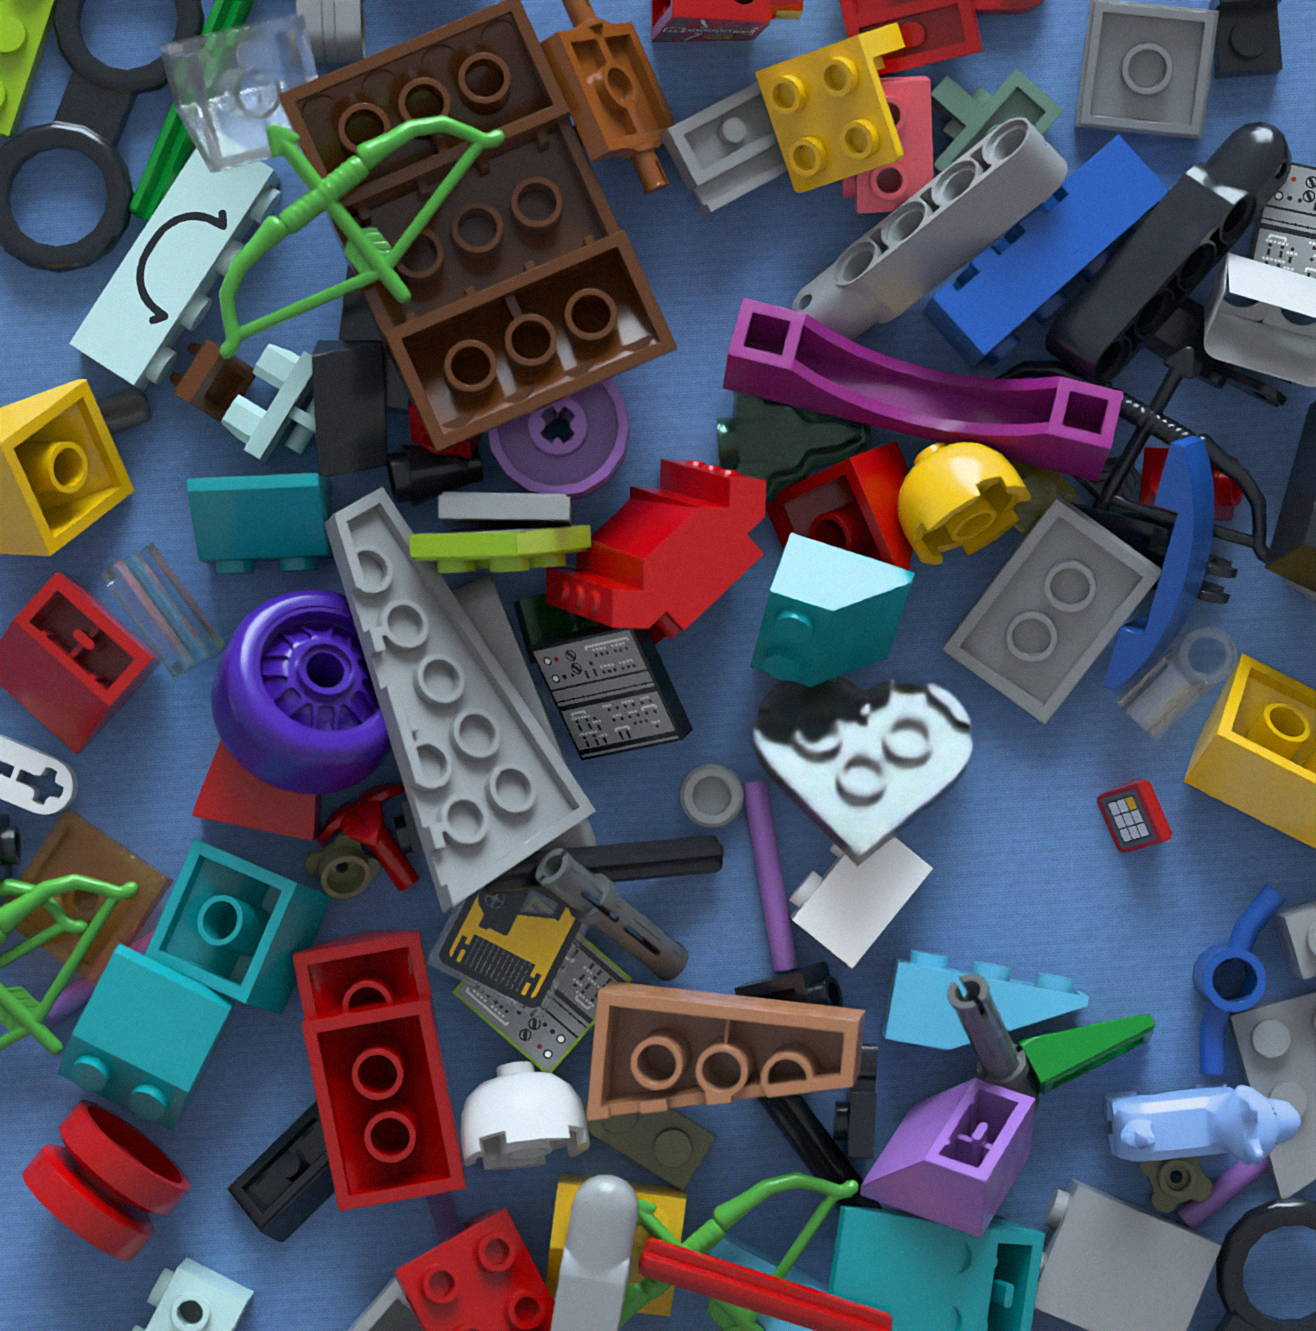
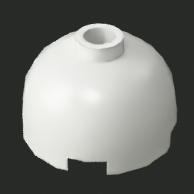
M520 1061L498 1066L496 1068L497 1077L477 1086L467 1097L461 1113V1147L465 1166L475 1164L476 1159L482 1157L484 1170H510L545 1165V1155L550 1154L552 1150L567 1146L568 1155L574 1157L589 1149L588 1126L581 1099L572 1086L552 1073L535 1072L533 1062Z

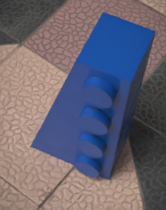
M1118 134L1068 177L1047 201L1042 202L1018 221L1003 236L1004 239L996 246H989L974 259L955 279V283L951 285L948 282L934 294L922 311L923 315L972 369L984 358L992 366H995L1021 342L1014 331L1031 316L1041 325L1069 300L1061 289L1079 273L1089 282L1114 254L1109 247L1126 231L1132 234L1166 196L1169 190Z

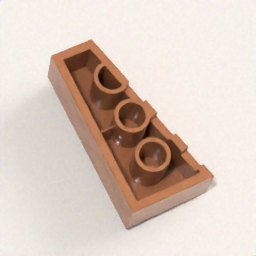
M610 981L597 994L586 1121L607 1119L615 1115L641 1112V1114L667 1111L669 1108L707 1104L708 1106L732 1103L733 1100L767 1096L769 1098L853 1087L860 1074L866 1010Z

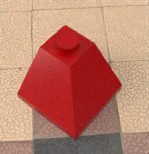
M897 441L850 457L766 498L765 508L783 550H785L790 533L902 569L909 570L913 548L903 532L897 513L899 491L905 477L909 473V469Z

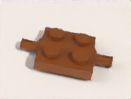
M562 0L573 29L556 32L540 42V45L571 111L574 129L581 145L586 149L591 162L614 157L632 161L645 195L666 188L670 183L666 179L654 150L665 148L659 134L676 125V122L633 23L612 24L596 18L589 0Z

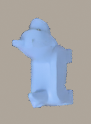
M1225 1082L1197 1084L1196 1089L1171 1091L1155 1095H1137L1135 1090L1110 1092L1103 1095L1104 1116L1108 1121H1112V1131L1106 1132L1109 1153L1113 1156L1135 1162L1230 1152L1246 1166L1260 1164L1262 1159L1267 1157L1276 1145L1291 1140L1301 1127L1300 1115L1288 1102L1266 1098L1248 1086L1239 1085L1234 1090L1231 1087H1227Z

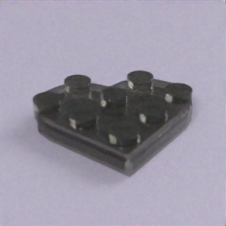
M840 676L837 677V682L828 680L812 687L793 681H782L775 685L760 703L752 735V747L756 753V758L769 778L857 867L949 793L966 773L973 747L969 731L971 725L970 717L956 697L938 685L928 682L927 688L914 684L893 686L894 680H888L864 691L848 679Z

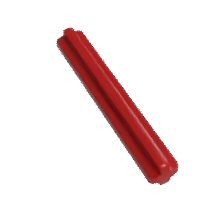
M649 1238L646 1241L639 1259L638 1272L642 1276L814 1331H891L893 1317L888 1312L656 1238Z

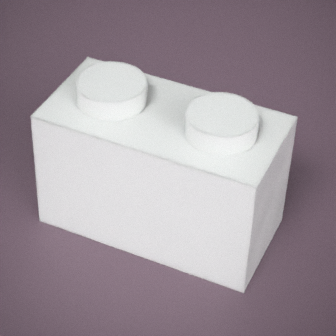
M868 818L862 827L852 821L829 849L830 852L837 856L822 877L812 870L789 899V901L797 906L790 915V918L852 969L933 869L871 818Z

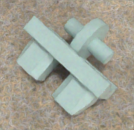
M269 344L256 363L252 373L279 389L270 407L265 411L241 395H238L221 421L236 438L246 444L243 450L264 463H267L292 421L296 422L297 425L285 445L300 455L313 434L316 435L314 398L305 412L300 409L313 388L312 355L303 351L302 355L298 356L289 350Z

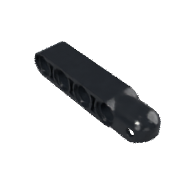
M1264 122L1244 124L1231 133L1206 162H1200L1189 169L1058 315L1047 333L1045 341L1046 350L1067 366H1073L1076 372L1095 385L1104 386L1117 377L1252 224L1255 216L1286 183L1291 171L1292 156L1285 135L1274 125ZM1281 164H1282V166H1281V169H1280V171H1279V173H1278V174H1276V172H1277V170H1278V168H1279V167H1280V165H1281Z

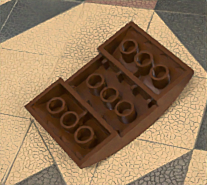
M520 0L500 1L278 94V99L291 131L300 136V140L297 142L299 150L322 179L326 178L328 174L332 173L352 156H357L356 149L361 143L383 135L408 120L444 115L484 133L501 130L505 135L504 142L497 148L483 149L393 268L409 289L411 299L405 304L399 303L380 279L359 288L385 348L436 453L677 350V345L624 230L620 231L570 120L571 111ZM444 132L416 137L370 170L369 176L345 196L341 197L339 201L360 228H377L393 249L471 143ZM325 211L344 254L348 238L328 212ZM344 254L353 277L359 275L360 273Z

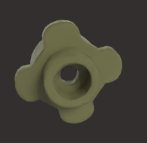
M344 832L339 833L335 837L334 842L326 846L322 851H313L304 860L306 873L310 876H317L324 893L331 896L332 899H349L361 894L369 885L370 880L378 874L380 865L375 856L367 855L360 847L361 843L351 839ZM341 862L347 863V865L343 867L336 868V866Z
M1201 1156L1141 1161L1139 1163L1141 1173L1147 1176L1153 1190L1150 1201L1156 1210L1170 1213L1179 1203L1191 1199L1202 1202L1210 1196L1212 1183L1207 1177L1203 1176L1198 1162ZM1176 1170L1180 1171L1182 1175L1181 1180L1172 1182L1170 1174Z

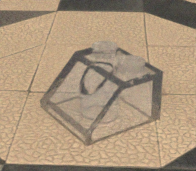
M303 14L271 17L159 45L175 109L210 173L273 158L267 137V127L274 123L291 131L278 99V94L318 78Z

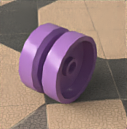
M609 379L490 430L488 435L491 451L512 483L527 493L567 494L571 500L588 497L610 482L624 462L630 430L625 400L612 379ZM563 419L570 423L569 426L572 434L567 441L562 442L558 436L554 441L549 438L547 433L548 427L553 421Z

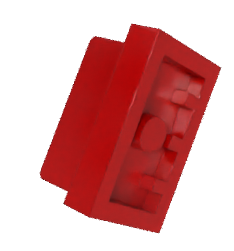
M506 1208L482 1211L462 1223L465 1230L395 1270V1278L422 1331L551 1330L555 1302Z

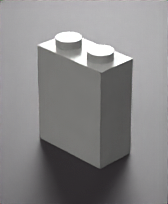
M1070 1177L1065 1191L1058 1188L1055 1189L1044 1213L1043 1224L1050 1228L1044 1240L1034 1308L1088 1331H1187L1221 1245L1208 1234L1196 1229H1190L1184 1224Z

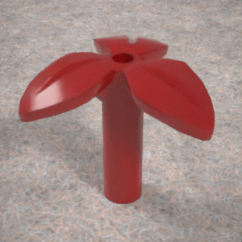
M403 782L380 784L364 790L360 794L358 801L354 803L349 801L340 806L323 826L317 841L322 847H325L330 837L339 830H342L351 839L368 845L398 891L411 887L419 879V875L405 854H402L400 846L383 822L382 805L392 797L406 792Z

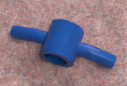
M1267 884L1236 921L1228 944H1218L1209 947L1199 955L1194 964L1192 978L1195 989L1207 1001L1199 1028L1200 1074H1225V1027L1230 1013L1250 1009L1260 1001L1265 992L1266 972L1257 956L1252 954V950L1258 934L1286 901L1283 896ZM1238 958L1244 965L1246 972L1242 988L1233 996L1222 997L1220 988L1212 982L1213 973L1220 963L1227 964Z

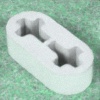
M0 734V761L14 766L11 776L0 772V799L33 813L43 815L62 812L68 808L77 797L79 787L77 774L71 765L60 758ZM52 768L57 771L55 782L63 787V792L61 796H49L45 803H42L38 800L40 789L22 781L25 771L33 775L42 776L47 775Z

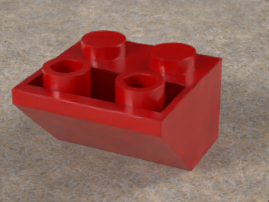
M56 572L13 619L0 640V686L78 755L164 659L72 576Z

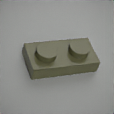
M588 1101L586 1102L585 1106L583 1107V1108H584L585 1115H587V1104H588ZM669 1108L667 1111L646 1114L638 1112L615 1115L607 1119L587 1121L590 1134L681 1191L685 1189L716 1139L715 1133L675 1108Z

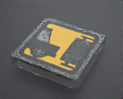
M480 888L454 906L426 964L541 1022L589 925H584L575 919L569 911V905L550 889L488 895L483 893L482 888Z

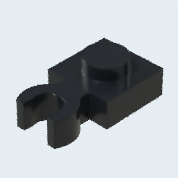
M863 1043L860 1074L853 1087H847L846 1102L835 1101L833 1139L844 1140V1150L847 1157L873 1158L875 1087L878 1047H876L875 1043Z

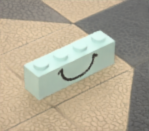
M209 128L69 344L143 392L150 381L158 385L166 377L177 358L178 353L172 350V347L183 330L187 328L191 332L194 331L207 314L212 304V299L206 295L219 275L226 276L232 259L245 246L241 243L242 239L254 221L262 225L264 220L276 208L282 193L276 189L281 179L274 169Z

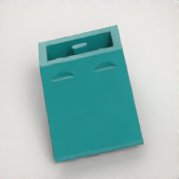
M840 1206L828 1294L888 1312L893 1317L891 1331H1031L1045 1233L1005 1218L993 1217L983 1236L979 1238L904 1210Z

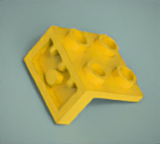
M897 22L755 72L795 192L802 193L894 163L904 157V152L877 70L885 68L882 55L905 47Z

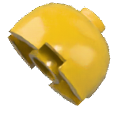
M940 442L925 448L914 459L915 466L905 477L899 491L897 513L903 532L921 562L938 565L943 562L941 552H947L962 546L966 554L971 555L997 540L1020 519L1013 509L1019 501H1030L1031 495L1015 468L1002 453L979 443L960 442L947 445L944 442Z

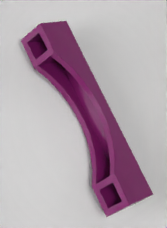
M746 298L742 299L730 343L722 388L919 438L944 442L948 445L960 442L987 445L1002 453L1008 460L1097 482L1112 447L1124 393L1061 376L1037 379H996L960 375L922 367L859 345L830 330L806 313Z

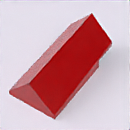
M363 930L294 952L292 958L304 1013V1019L301 1024L339 1211L466 1189V1177L420 930Z

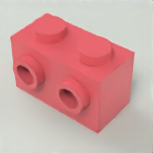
M925 75L879 78L904 152V157L894 163L840 180L842 198H853V208L858 214L893 212L934 179L931 79Z

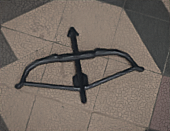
M1185 346L1164 360L1163 364L1169 370L1149 405L1144 404L1128 393H1123L1118 417L1134 425L1136 429L1121 456L1107 458L1098 482L1076 476L1072 477L1095 498L1092 507L1109 510L1111 507L1174 526L1177 517L1176 513L1128 500L1140 479L1134 463L1150 436L1169 446L1172 442L1189 436L1202 438L1205 441L1210 465L1238 485L1251 506L1252 514L1251 535L1214 524L1213 537L1252 548L1257 559L1266 564L1270 550L1266 545V499L1248 469L1229 456L1206 433L1196 436V433L1163 414L1183 377L1192 379L1194 376V349L1190 346ZM1023 361L996 377V379H1024L1025 377L1047 378L1061 376L1093 384L1076 372L1074 367L1067 366L1059 361ZM1112 381L1109 382L1108 384L1102 386V387H1106V388H1110V389L1122 391L1121 389H1118V388H1116V387H1113V388H1112V386H1113Z

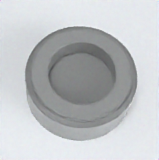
M705 764L693 769L685 777L680 789V802L685 814L694 823L709 828L720 827L731 822L740 812L744 799L743 787L739 778L730 769L718 764Z

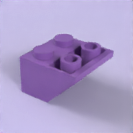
M974 1078L913 1104L861 1184L860 1195L981 1238L1030 1156L1036 1098Z

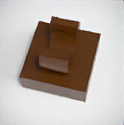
M206 339L203 345L190 343L187 350L196 357L184 376L174 371L170 375L171 382L176 386L173 393L221 423L238 395L244 397L256 377L252 373L254 368L236 356H233L231 359H224L219 353L220 346Z

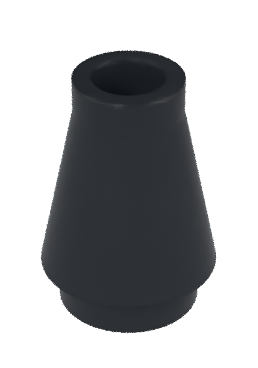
M401 444L399 452L388 453L387 471L396 504L410 501L412 507L439 497V495H442V492H451L468 484L483 481L482 464L477 447L471 459L451 453L446 455L436 454L427 450L422 445Z

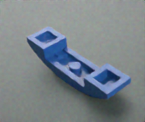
M1189 436L1170 444L1154 505L1178 514L1148 619L1140 617L1119 628L1103 686L1110 690L1116 691L1137 680L1157 662L1180 632L1200 591L1211 551L1215 509L1210 459L1205 441L1202 438Z

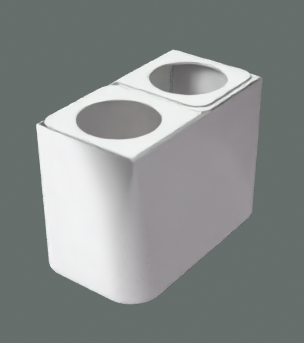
M1227 252L1204 306V347L1206 352L1212 358L1304 386L1316 387V322L1309 325H1296L1289 322L1281 312V308L1316 318V279ZM1226 274L1229 275L1230 293L1254 299L1258 302L1248 307H1236L1226 302L1223 298L1226 292Z

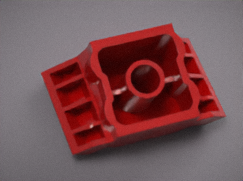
M661 459L660 488L630 486V499L591 535V548H587V551L576 552V568L546 567V603L612 628L648 629L654 644H657L663 638L671 639L687 629L764 554L747 534L765 517L766 481L740 474L737 470L722 469L718 465L706 464L704 461Z

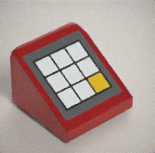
M1136 778L1103 792L1097 797V804L1113 841L1120 852L1127 853L1172 839L1170 835L1173 833L1150 781Z

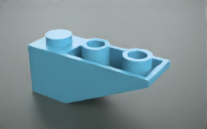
M911 950L909 961L897 958L893 960L881 1034L888 1040L944 1050H951L970 1044L956 1011L952 1008L947 998V991L953 981L958 985L963 997L966 995L959 977L967 974H977L985 978L990 987L991 996L1008 1031L1087 1007L1089 997L1080 991L1073 990L1075 979L1037 972L1035 983L1010 979L1012 968L1007 966L974 961L972 972L947 968L948 956Z

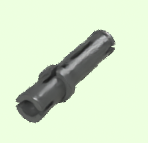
M563 848L554 849L542 858L536 870L537 881L569 905L571 915L584 925H595L615 941L618 946L653 971L662 981H670L683 971L688 961L687 949L671 939L645 915L641 914L619 896L614 882L602 874H592L575 861ZM583 891L588 892L591 896H593L596 900H598L602 905H601V906L596 905L593 901H591V900H590L585 894H583L582 892H583ZM611 912L616 915V919L610 916ZM629 925L632 929L639 933L643 937V939L640 940L639 938H637L624 926Z
M977 974L962 975L959 979L966 991V995L963 997L958 985L953 981L947 991V998L952 1008L955 1009L978 1058L976 1067L980 1079L1036 1098L1035 1111L1039 1104V1094L1027 1074L1029 1071V1061L1023 1049L1021 1050L1019 1045L1012 1041L991 996L988 983L985 978Z

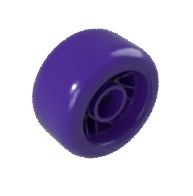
M324 590L294 591L267 600L252 610L233 632L217 664L211 688V709L214 723L222 742L232 757L241 767L260 781L280 790L297 794L317 795L338 792L358 784L371 775L385 761L393 748L346 595Z

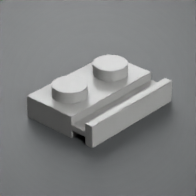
M758 81L659 134L689 191L693 190L701 207L698 210L702 217L788 171Z

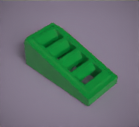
M1150 1014L1135 1015L1026 1037L1024 1040L1018 1041L1017 1045H1019L1021 1050L1023 1049L1029 1061V1071L1027 1074L1038 1094L1042 1093L1044 1095L1150 1041L1156 1024Z

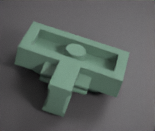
M1017 68L993 95L979 87L970 96L946 75L931 91V105L949 121L941 132L952 142L933 163V171L939 175L998 126L1016 117L1026 118L1043 136L1064 110Z

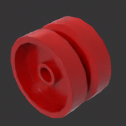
M83 1099L58 1127L65 1147L46 1144L23 1170L22 1176L25 1184L36 1199L75 1234L117 1259L131 1261L155 1232L148 1213L167 1216L188 1192L191 1185L187 1176L178 1165L136 1127L107 1108Z

